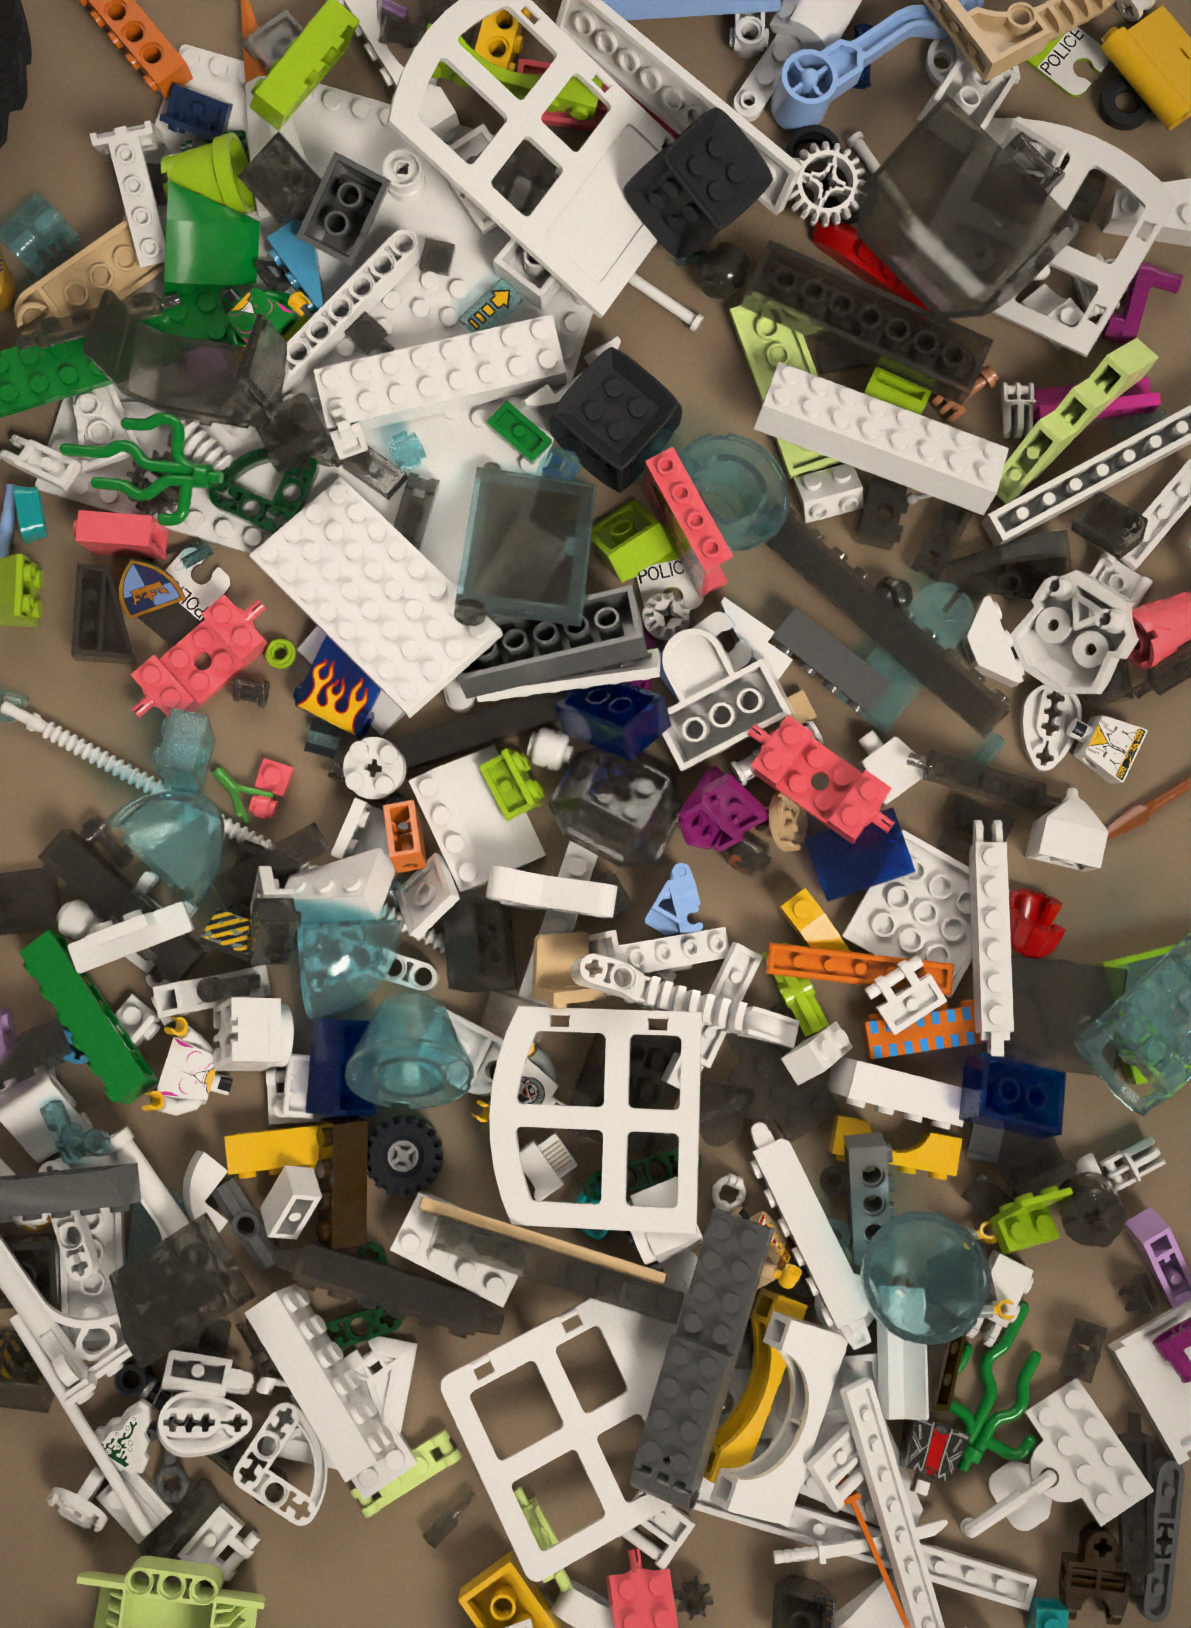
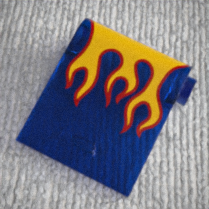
M326 635L304 682L299 683L296 687L293 699H295V706L361 740L373 723L375 714L372 712V709L381 689Z

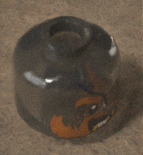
M749 831L743 833L741 842L727 848L724 853L728 856V865L747 877L754 876L758 871L763 874L772 861V857L768 856L770 851L769 843Z

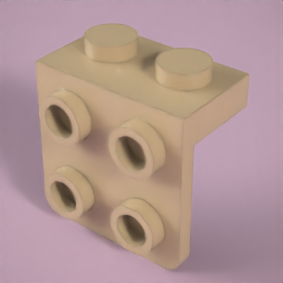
M573 931L543 934L535 937L532 998L548 1003V1007L552 1009H565L569 1003L589 1006L593 1005L594 1000L606 999V993L580 986L572 980L570 975L572 963L578 958L589 955V934L587 932Z

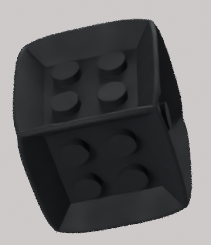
M715 107L700 116L680 134L675 142L662 149L626 183L623 192L634 212L657 241L675 258L683 259L702 248L721 229L731 224L767 190L773 181V177L765 160L740 127L727 113Z
M610 347L602 352L586 368L562 396L549 418L550 433L566 453L609 488L621 493L645 470V461L658 455L666 446L674 431L680 425L682 406L674 395L642 366L622 351Z

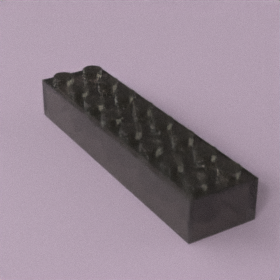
M769 240L741 305L745 309L870 365L882 368L960 405H963L971 394L994 341L987 336L772 240Z

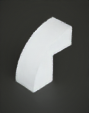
M197 1150L185 1172L183 1181L184 1207L190 1222L204 1239L213 1242L228 1220L206 1204L205 1200L227 1174L228 1170L205 1152Z

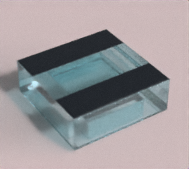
M312 721L304 751L335 759L343 730Z

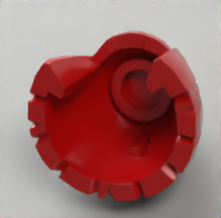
M1022 888L1010 892L1011 948L1018 954L1033 959L1044 958L1052 953L1066 931L1065 928L1052 924L1063 903L1052 896L1047 897V894L1040 891H1029V889Z

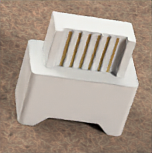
M556 1132L540 1144H537L533 1139L519 1149L523 1171L535 1187L534 1198L536 1201L544 1200L564 1185L562 1177L578 1166V1163Z

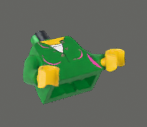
M235 287L227 291L223 301L231 310L225 317L229 323L226 334L230 350L236 356L243 369L246 370L248 368L246 363L251 359H255L259 364L265 359L264 353L298 320L293 311L299 316L304 315L301 307L304 304L311 305V302L302 292L298 291L290 294L271 289L261 291L254 287L244 296Z

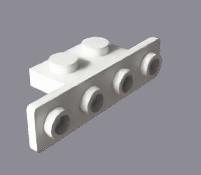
M181 901L150 913L142 914L141 909L123 915L124 921L113 925L112 920L93 927L95 933L69 944L68 950L75 969L80 974L194 930V926L185 903Z

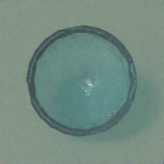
M181 790L159 792L139 797L121 806L105 819L112 830L119 828L125 834L122 841L171 889L179 886L186 892L183 898L195 908L201 904L219 874L224 855V819L213 801L196 792Z
M928 1211L907 1212L891 1219L878 1229L865 1249L860 1267L862 1296L869 1311L883 1328L892 1335L910 1343L923 1345L944 1344L963 1336L976 1325L984 1304L989 1298L990 1275L987 1260L980 1245L965 1227L959 1226L940 1213ZM899 1276L898 1284L893 1285V1279ZM906 1278L911 1283V1290L905 1285ZM901 1290L905 1296L901 1297L895 1291Z

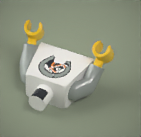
M533 1042L523 1071L518 1100L523 1104L566 1105L553 1097L559 1084L557 1083L558 1072L550 1056ZM482 1100L476 1101L484 1109L480 1115L471 1113V1116L480 1122H490V1102L487 1104Z

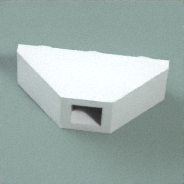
M987 596L978 603L961 643L973 671L1009 687H1014L1024 681L1022 678L1024 676V669L1021 661L1018 658H1014L1011 650L1013 641L1010 633L1007 630L1004 631L1000 622L1002 613L998 603L993 602L991 596Z

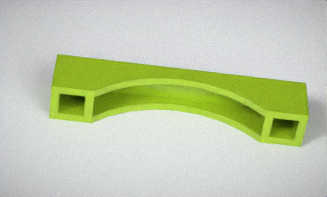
M428 23L426 31H427L433 24ZM462 36L458 38L459 44L519 100L525 98L543 75L512 72L496 66L476 53ZM439 61L431 78L435 79L442 77L453 80L455 84L462 87L470 86L443 61ZM595 75L592 81L601 89L603 82ZM572 76L546 111H561L570 114L571 117L577 120L589 119L593 121L599 98L577 77Z

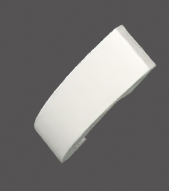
M618 336L614 337L585 355L584 358L588 365L608 348L614 347L618 349L621 343ZM581 374L554 392L548 384L539 387L514 405L517 410H529L557 403Z

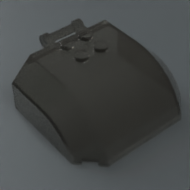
M945 94L858 190L860 222L857 223V235L938 319L983 317L1003 306L1023 290L1082 230V227L1048 194L1065 176V172L1059 166L1054 167L1029 142L1030 138L1024 132L1017 134L1003 149L948 94ZM1021 152L1045 176L1039 184L1013 159L1017 153Z

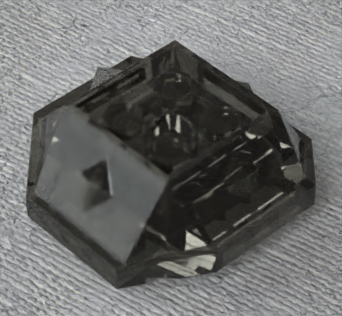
M617 739L578 752L550 798L548 806L552 814L555 815L557 824L566 839L618 867H625L643 863L655 864L658 862L678 825V813L684 804L673 767L631 744ZM616 797H621L626 802L620 801Z

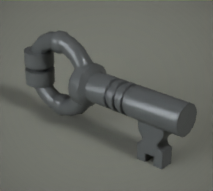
M171 1419L167 1423H163L164 1426H169V1432H174V1425H172ZM155 1427L148 1428L146 1432L150 1433V1441L159 1440L157 1429ZM163 1447L164 1465L158 1471L155 1486L166 1503H180L187 1494L190 1480L185 1470L180 1466V1463L177 1462L176 1455ZM176 1473L181 1479V1489L166 1490L164 1487V1476Z

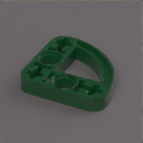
M269 446L250 451L234 460L229 468L226 467L222 471L224 474L223 483L213 484L209 494L210 500L218 510L274 534L284 525L280 524L278 528H275V522L265 517L267 507H270L268 510L270 515L279 518L281 514H284V519L287 522L302 510L318 476L319 463L312 453L290 446ZM306 460H309L312 469L304 470L301 478L306 484L303 485L299 480L291 477L294 475L298 478L301 473V469L298 466L299 462L305 463ZM272 462H290L272 501L233 485L242 475L255 467ZM290 486L300 488V497L295 501H288L284 498V492ZM228 490V494L233 499L238 500L237 510H234L236 505L231 501L224 500L221 504L218 494H224ZM250 501H256L260 504L259 513L252 517L245 515V505Z

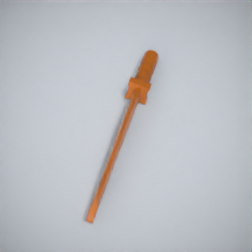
M848 1473L838 1483V1485H841L849 1477ZM854 1490L844 1500L845 1506L851 1504L905 1628H911L856 1502L862 1498L859 1492Z

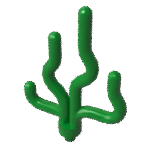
M168 412L155 413L143 419L126 417L121 420V427L125 430L148 431L160 425H169L172 429L171 454L174 461L150 459L138 445L128 440H115L104 446L64 443L59 447L62 455L89 458H110L120 452H126L144 470L172 473L161 476L150 486L143 489L137 488L128 480L119 478L93 477L90 481L91 486L95 489L121 491L131 499L138 501L151 500L167 487L179 486L176 512L172 514L161 513L157 517L158 523L165 526L179 525L188 517L192 488L210 489L213 483L222 484L224 479L223 472L214 471L211 464L193 463L186 459L184 455V426L177 416Z
M1025 1301L1018 1303L1020 1311L1016 1320L1013 1323L1009 1322L999 1342L988 1348L981 1358L979 1369L985 1391L974 1416L963 1404L952 1399L949 1412L958 1416L963 1421L965 1426L964 1435L968 1437V1439L962 1438V1442L956 1450L961 1455L956 1467L966 1473L972 1462L979 1465L986 1448L1007 1460L1015 1462L1026 1459L1036 1445V1439L1033 1435H1026L1021 1445L1015 1449L992 1436L999 1425L1019 1418L1027 1409L1030 1400L1029 1383L1041 1360V1354L1038 1351H1031L1020 1371L1016 1382L1017 1398L1014 1405L990 1415L987 1419L997 1395V1386L992 1373V1366L994 1361L1007 1353L1013 1344L1029 1311V1304ZM970 1343L964 1344L958 1375L965 1368L973 1352V1346Z

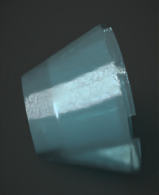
M728 433L727 436L704 435L689 443L681 451L678 457L730 551L749 550L761 546L773 538L781 529L790 507V496L787 495L784 482L786 476L777 460L764 447L744 436ZM702 493H710L723 499L732 509L735 519L726 518L714 512L706 503Z
M406 993L389 997L380 1003L346 1065L345 1078L347 1085L356 1095L371 1103L391 1108V1102L409 1104V1109H425L453 1102L467 1093L471 1088V1081L474 1078V1067L445 1006L431 996Z

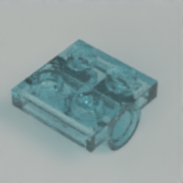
M38 193L0 228V242L38 279L81 239L79 233Z

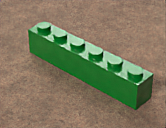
M47 930L19 952L25 961L23 967L41 985L39 992L44 999L52 1002L57 1010L55 1016L72 1033L71 1041L79 1051L84 1052L89 1059L87 1065L95 1076L100 1077L106 1085L103 1089L108 1098L113 1102L130 1105L144 1092L157 1084L159 1080L87 971L80 974L77 973L68 950L69 944L64 936Z

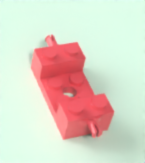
M224 594L201 613L205 618L204 621L160 659L153 655L131 674L134 680L141 686L145 695L140 702L131 708L135 714L141 718V716L155 706L162 710L169 720L178 726L265 651L269 643L256 630L253 622L259 614L266 610L263 604L257 599V601L243 611L236 607ZM203 654L210 655L212 660L210 667L206 670L197 669V658Z
M787 715L778 729L771 732V734L764 731L757 724L752 726L747 735L761 743L762 747L760 753L750 765L751 773L851 844L856 841L864 828L871 824V822L886 833L889 832L895 822L879 811L881 805L891 792L892 788L867 770L862 773L813 738V732L789 715ZM817 774L825 775L829 780L828 787L824 790H816L811 785L812 777Z

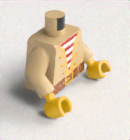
M742 1206L732 1211L731 1214L775 1229L758 1289L778 1279L779 1284L783 1288L790 1289L794 1287L802 1274V1270L796 1265L788 1264L792 1255L791 1249L795 1248L791 1236L785 1237L779 1224L764 1211H760L752 1217L747 1214Z

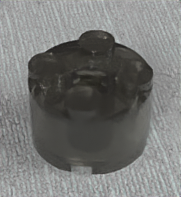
M1082 1172L1080 1176L1072 1179L1069 1177L1064 1180L1059 1186V1190L1071 1187L1073 1194L1055 1204L1067 1236L1085 1246L1104 1248L1111 1245L1113 1240L1121 1233L1126 1222V1210L1114 1185L1107 1177L1095 1172Z

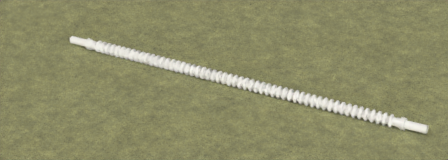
M5 701L2 705L1 712L24 723L26 729L31 732L37 731L42 733L44 739L50 737V742L55 743L57 741L59 747L65 745L66 751L74 750V755L81 754V759L83 760L89 758V763L93 764L96 762L98 768L104 766L105 772L111 770L113 776L120 775V780L127 779L129 785L135 783L136 789L142 787L144 793L151 792V797L159 796V801L166 800L168 806L174 804L175 810L181 808L183 814L189 812L190 818L196 816L198 817V822L205 821V826L213 825L214 831L220 829L222 835L229 834V839L236 838L238 844L244 842L245 848L251 846L253 852L260 851V856L266 854L268 855V860L275 859L277 865L283 863L284 869L290 867L291 872L295 873L296 871L303 872L318 867L316 864L311 866L309 860L303 862L302 856L296 858L294 852L287 853V848L280 849L278 843L272 845L270 839L264 841L263 835L257 837L255 831L248 832V827L241 828L239 822L233 824L232 818L226 820L224 819V814L218 816L217 810L209 811V806L202 807L200 801L194 803L193 797L187 799L185 793L178 794V789L172 791L169 784L163 786V781L159 780L156 782L154 776L148 778L147 772L139 773L140 769H132V764L124 765L123 759L117 761L115 755L109 757L108 751L102 753L100 747L93 748V743L86 744L84 738L78 740V735L74 734L71 736L69 730L63 732L62 726L55 727L54 722H45L41 715L36 712L30 714L8 701ZM384 903L378 919H386V924L392 922L393 928L401 927V932L408 931L402 912L397 913L396 907L390 909L388 903ZM435 928L428 929L419 939L416 938L417 941L423 939L425 945L431 943L432 949L440 948L441 954L447 952L449 958L455 956L456 962L462 960L464 966L471 965L477 970L478 974L483 976L485 973L511 988L517 979V976L491 963L492 959L487 956L481 957L474 954V949L471 951L466 950V945L460 947L459 941L451 942V937L444 938L442 932L436 934Z

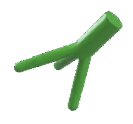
M222 767L217 768L213 772L216 780L230 794L236 816L242 817L243 822L246 824L249 823V818L238 793L244 792L269 798L274 796L269 791L237 784Z

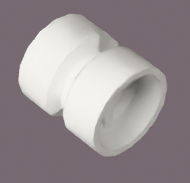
M397 149L385 158L383 174L385 178L392 181L388 189L391 196L402 203H412L418 200L426 188L423 167L419 157L410 150Z

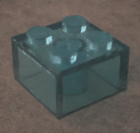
M172 708L169 719L165 718L161 727L162 743L160 747L156 746L152 762L156 766L157 776L160 777L164 789L200 796L216 742L209 715Z

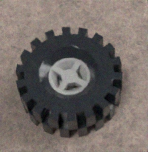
M399 1115L384 1121L368 1137L367 1175L369 1179L372 1178L376 1182L374 1185L377 1188H383L386 1190L385 1193L390 1195L393 1193L399 1194V1196L414 1195L419 1193L420 1190L426 1189L435 1180L443 1165V1142L438 1137L437 1130L428 1125L426 1120L418 1119L413 1115Z

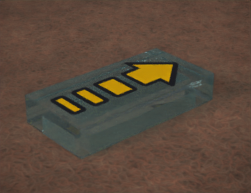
M501 277L459 317V322L470 333L497 327L523 302V297Z

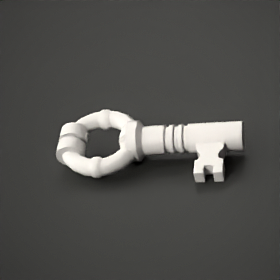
M729 1173L713 1185L712 1200L715 1208L730 1213L742 1205L746 1196L743 1178ZM725 1184L739 1190V1195L731 1204L721 1200L719 1197L721 1187Z

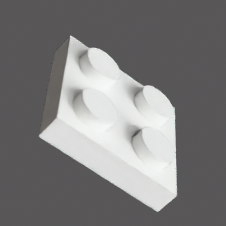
M436 852L427 860L426 868L418 869L395 892L409 935L417 939L430 929L460 899L444 856Z

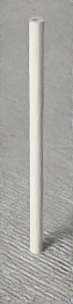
M16 1313L9 1318L14 1329L142 1537L149 1534L153 1528L77 1403L75 1402L69 1407L64 1403L65 1384L57 1375L43 1348L19 1314Z

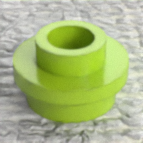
M283 638L274 639L265 649V658L272 667L285 669L295 661L296 650L290 641ZM280 649L286 650V656L283 659L276 658V652Z

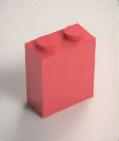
M78 511V519H75L73 523V536L76 542L94 555L166 560L169 530L165 526L160 525L153 516Z

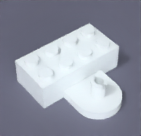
M695 628L685 629L676 633L666 644L662 657L663 668L680 702L656 714L653 718L681 771L688 770L750 738L751 736L747 735V733L754 724L765 730L784 720L787 715L792 716L796 714L767 658H762L736 672L718 638L708 631Z

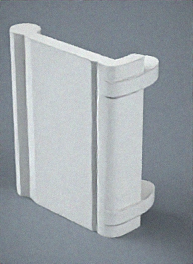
M1105 550L1100 556L1096 566L1090 573V575L1133 601L1135 604L1132 606V609L1138 607L1153 584V581L1149 578L1142 577L1117 561L1108 550ZM1089 608V618H1090V617L1096 615V612H1094L1093 610H1091V609Z

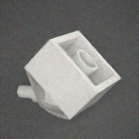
M1069 788L1066 790V798L1061 804L1033 821L1025 858L1083 872L1100 869L1108 830L1091 808L1078 797V790L1076 788Z

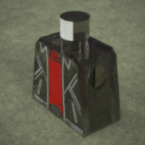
M904 1419L899 1466L914 1471L909 1490L928 1497L933 1478L949 1483L971 1435L929 1419Z

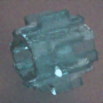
M405 430L392 436L394 441L389 443L388 447L399 470L407 467L408 471L421 466L420 460L426 458V453L416 433L407 434Z

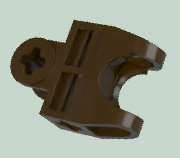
M1089 1522L1080 1530L1078 1553L1062 1552L1058 1581L1060 1600L1069 1610L1068 1619L1070 1620L1076 1619L1078 1610H1081L1086 1600L1093 1597L1101 1598L1102 1604L1105 1605L1107 1624L1118 1626L1123 1620L1129 1601L1132 1568L1124 1559H1117L1119 1551L1118 1541L1105 1525L1100 1527L1097 1522Z

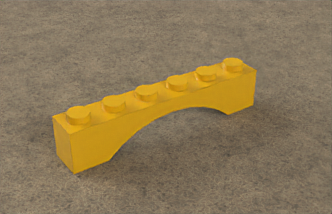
M761 1287L750 1316L754 1334V1355L751 1373L739 1403L727 1420L716 1431L703 1476L708 1481L716 1482L720 1468H738L751 1462L786 1367L779 1352L774 1347L763 1342L773 1311L804 1320L807 1305Z

